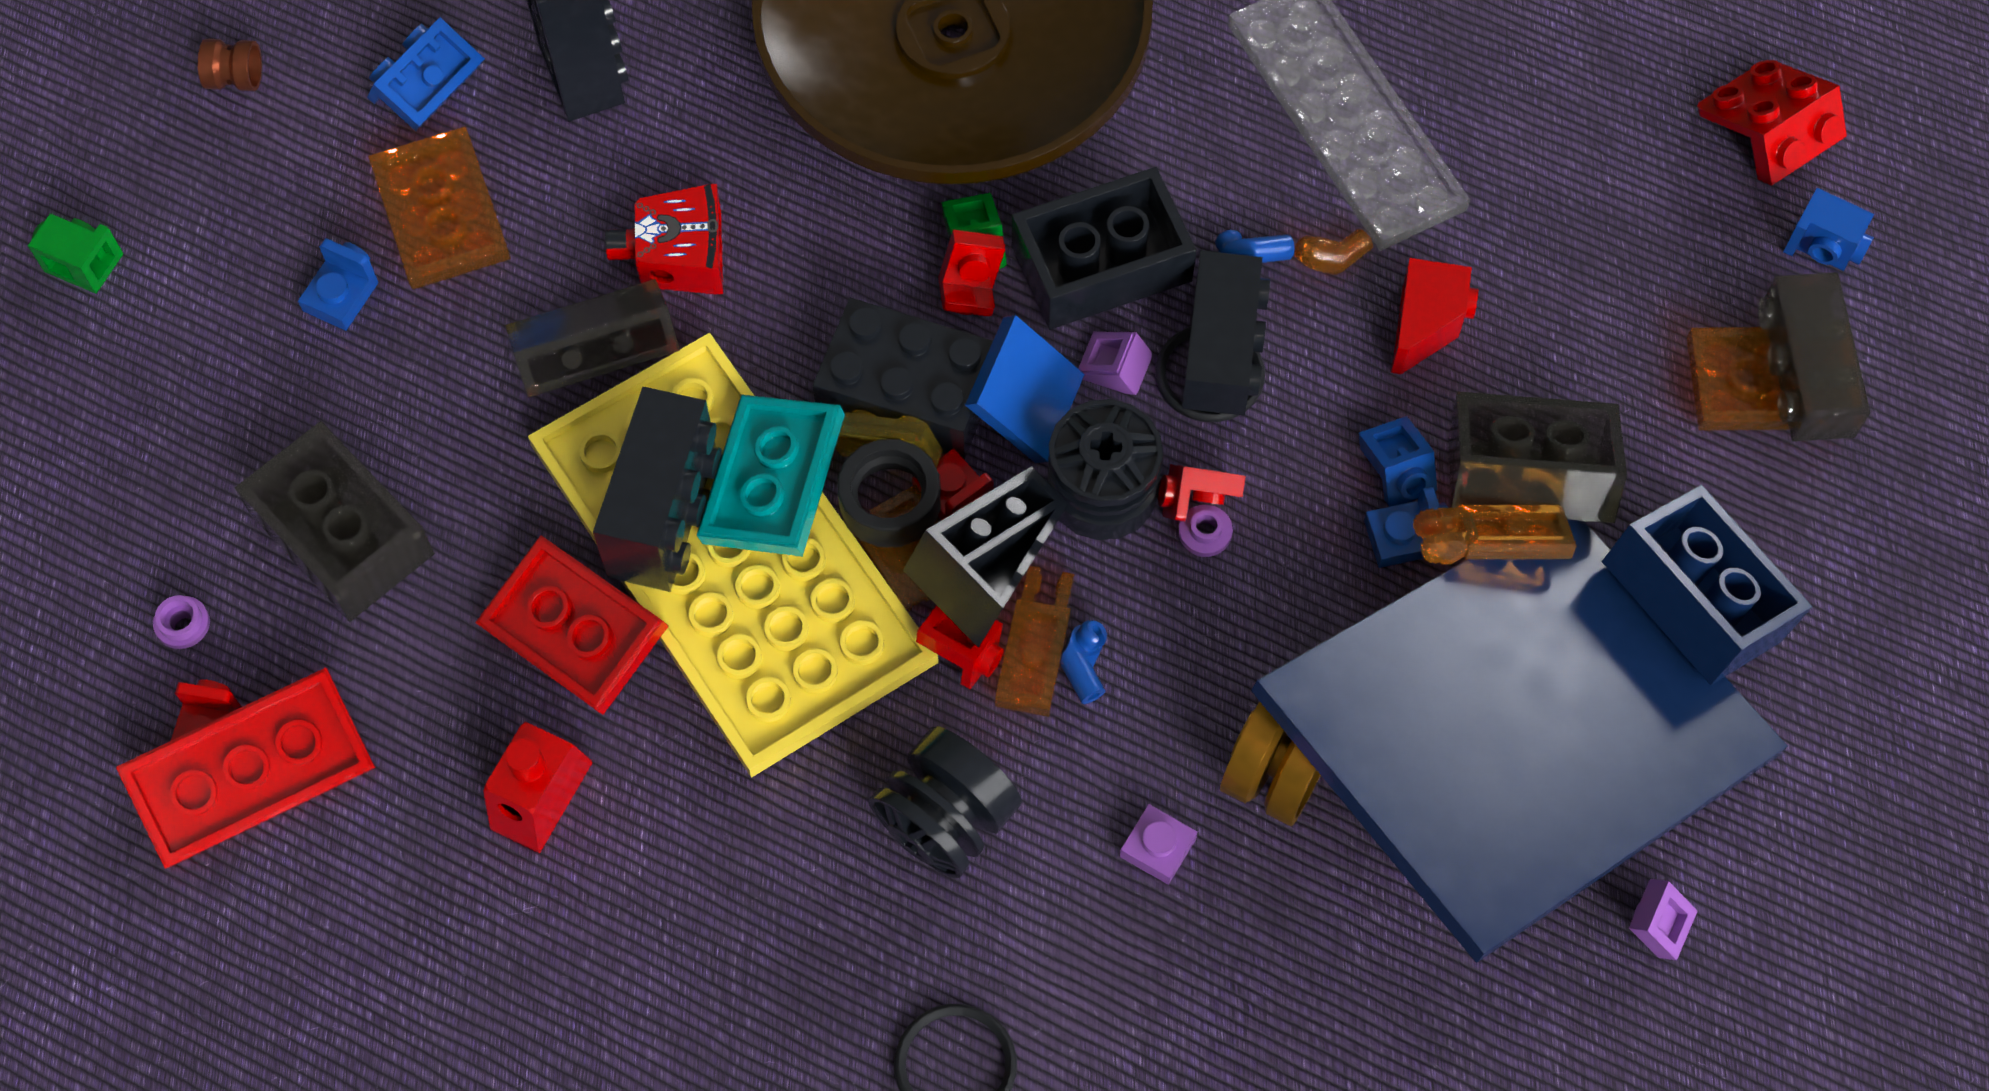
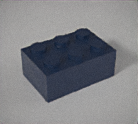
M1702 485L1631 523L1601 561L1710 685L1781 643L1813 607Z

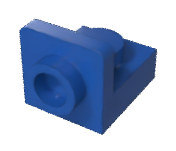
M325 238L319 246L325 262L299 298L298 303L303 312L347 331L379 282L370 263V257L364 250L349 242H344L341 245Z
M1407 416L1358 433L1360 450L1382 478L1384 500L1389 507L1419 499L1423 488L1433 486L1435 492L1437 491L1434 450Z
M1433 486L1423 488L1418 501L1367 511L1364 518L1379 568L1441 555L1448 534L1452 533V519L1449 508L1445 502H1438Z

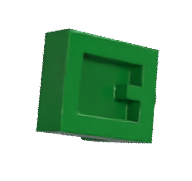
M991 193L941 202L943 219L949 238L953 229L1003 236L1002 224ZM1005 252L999 269L1007 265Z

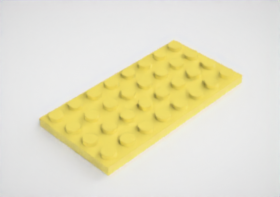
M710 333L528 435L532 448L595 543L593 530L642 386L706 400L710 421L716 423L715 444L716 447L721 448L723 454L741 395L754 396V394ZM707 478L702 493L706 495V504L714 479ZM823 492L803 557L705 545L696 536L699 527L692 526L687 543L691 545L689 563L683 575L676 574L671 592L621 581L635 602L669 626L660 637V641L751 778L938 664V654L916 642L919 627Z

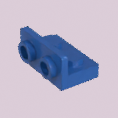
M441 17L429 29L421 23L402 43V46L407 51L396 62L387 57L369 76V79L374 84L367 98L373 104H376L381 99L415 131L447 101L485 60Z

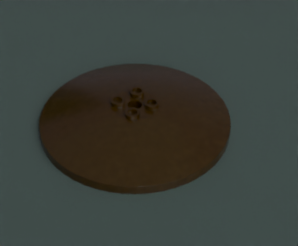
M752 0L754 36L758 57L765 77L777 99L789 115L809 135L829 150L869 170L895 178L938 184L979 183L1021 174L1056 160L1093 136L1113 117L1127 99L1140 75L1150 42L1153 0ZM956 25L964 28L966 32L958 38H948L942 35L941 31L947 26Z

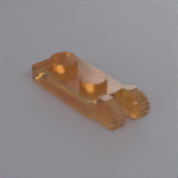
M1458 505L1457 508L1426 509L1425 511H1420L1418 515H1415L1416 518L1413 519L1415 532L1418 537L1421 536L1423 539L1420 548L1425 561L1435 564L1439 562L1441 564H1453L1463 557L1465 559H1572L1577 546L1561 505Z
M1029 566L1022 597L1016 601L995 697V707L1050 716L1061 655L1070 621L1071 609L1069 604L1074 574L1062 572L1056 586L1054 606L1036 602L1037 593L1040 592L1042 584L1041 568Z

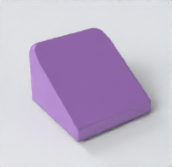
M1093 331L1078 369L1085 374L1083 377L1085 381L1124 394L1136 395L1150 364L1152 352L1137 332Z

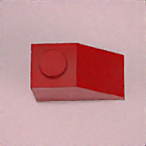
M1409 258L1402 285L1391 373L1403 374L1459 337L1465 318L1474 319L1479 289L1470 287L1472 267Z

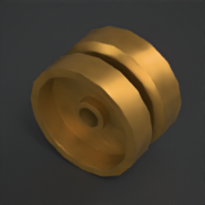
M1259 701L1246 720L1231 753L1232 757L1220 785V791L1243 803H1247L1258 796L1270 776L1273 780L1265 798V813L1289 826H1293L1309 800L1321 775Z

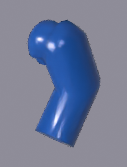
M1230 229L1220 233L1215 240L1218 252L1263 257L1262 263L1290 260L1295 251L1294 241L1289 234L1243 239L1239 231Z
M1087 620L1072 630L1060 656L1061 667L1082 704L1091 703L1106 692L1093 667L1102 650V646L1107 641V632L1104 626L1095 620Z

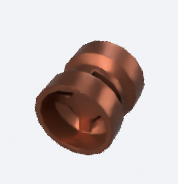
M221 39L202 40L198 52V74L202 87L205 89L221 90L226 85L233 84L240 91H256L259 88L262 77V56L258 43L256 41L239 40L234 46L226 45Z

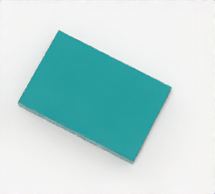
M741 395L696 535L701 543L803 557L845 417L841 406Z

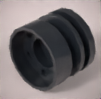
M1113 399L1092 400L1070 409L1055 425L1049 442L1047 482L1069 503L1059 521L1075 534L1095 540L1119 539L1138 530L1152 515L1158 498L1163 450L1161 435L1150 417L1131 404ZM1100 456H1108L1111 458L1110 460H1101Z
M940 726L931 727L908 753L907 761L917 778L903 771H893L887 780L890 789L878 788L869 798V806L891 836L911 855L946 876L960 878L969 867L970 862L967 856L978 857L984 848V843L974 827L987 833L997 834L1021 806L1022 799L1017 788L1006 774L970 742Z

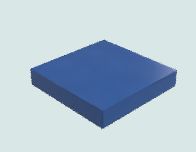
M1018 316L1003 317L965 406L1034 463L1048 462L1049 442L1055 425L1070 410L1085 374Z

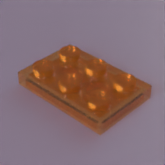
M466 126L368 156L412 290L511 259Z
M1848 326L1716 327L1690 329L1687 336V346L1699 430L1857 429L1863 420Z

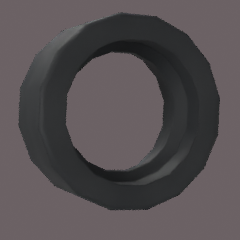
M878 439L860 446L845 460L838 475L839 508L847 528L861 541L878 547H902L919 540L926 529L934 525L941 510L940 477L932 458L917 445L900 439ZM899 469L912 474L918 480L921 486V499L918 505L909 513L895 518H880L862 509L858 501V487L860 483L870 474L880 470Z

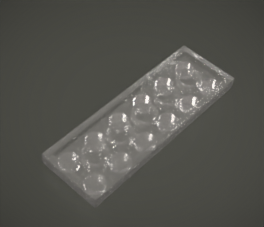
M1261 0L1230 14L1229 28L1380 251L1468 210L1470 198L1332 0Z

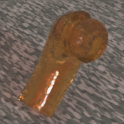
M1359 228L1341 242L1320 236L1306 235L1297 241L1294 253L1297 260L1302 262L1304 266L1323 273L1338 275L1373 249V242L1370 236Z

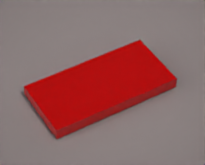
M323 668L116 767L165 869L177 865L376 768L327 668Z

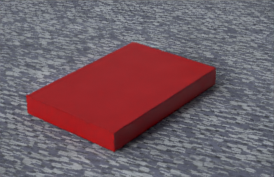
M542 535L539 536L475 622L602 715H604L669 627L660 618Z

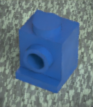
M1816 188L1783 253L1793 256L1797 249L1810 255L1818 263L1831 265L1842 271L1845 270L1849 261L1859 265L1874 237L1865 233L1874 214L1822 189Z

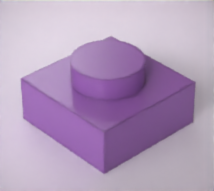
M1148 804L1121 848L1120 858L1169 885L1194 844L1198 832Z
M1650 879L1641 901L1635 909L1629 929L1658 958L1677 960L1697 910L1669 881Z

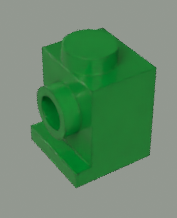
M51 213L45 221H42L35 228L32 240L28 244L29 249L45 273L97 294L124 254L109 227L99 224L94 229L91 225L80 219L73 218L71 221H67Z

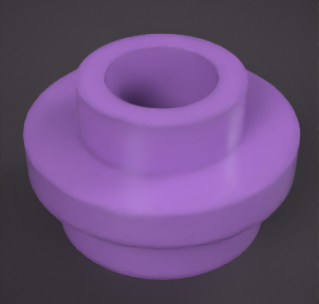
M1198 505L1192 507L1187 511L1186 521H1180L1179 523L1181 543L1196 556L1211 557L1217 555L1230 544L1233 533L1232 522L1229 516L1216 506ZM1201 523H1207L1214 526L1216 530L1211 534H1203L1198 531L1196 526Z
M182 595L172 596L164 600L158 606L153 619V629L158 639L164 645L174 649H185L194 646L204 638L210 626V616L202 602L194 597ZM181 619H191L188 626L181 630H175L176 624Z

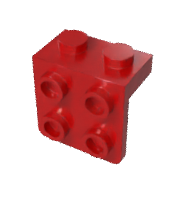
M1764 60L1754 64L1750 70L1730 83L1717 88L1697 105L1700 117L1751 138L1757 178L1771 186L1847 136L1840 85L1775 60Z

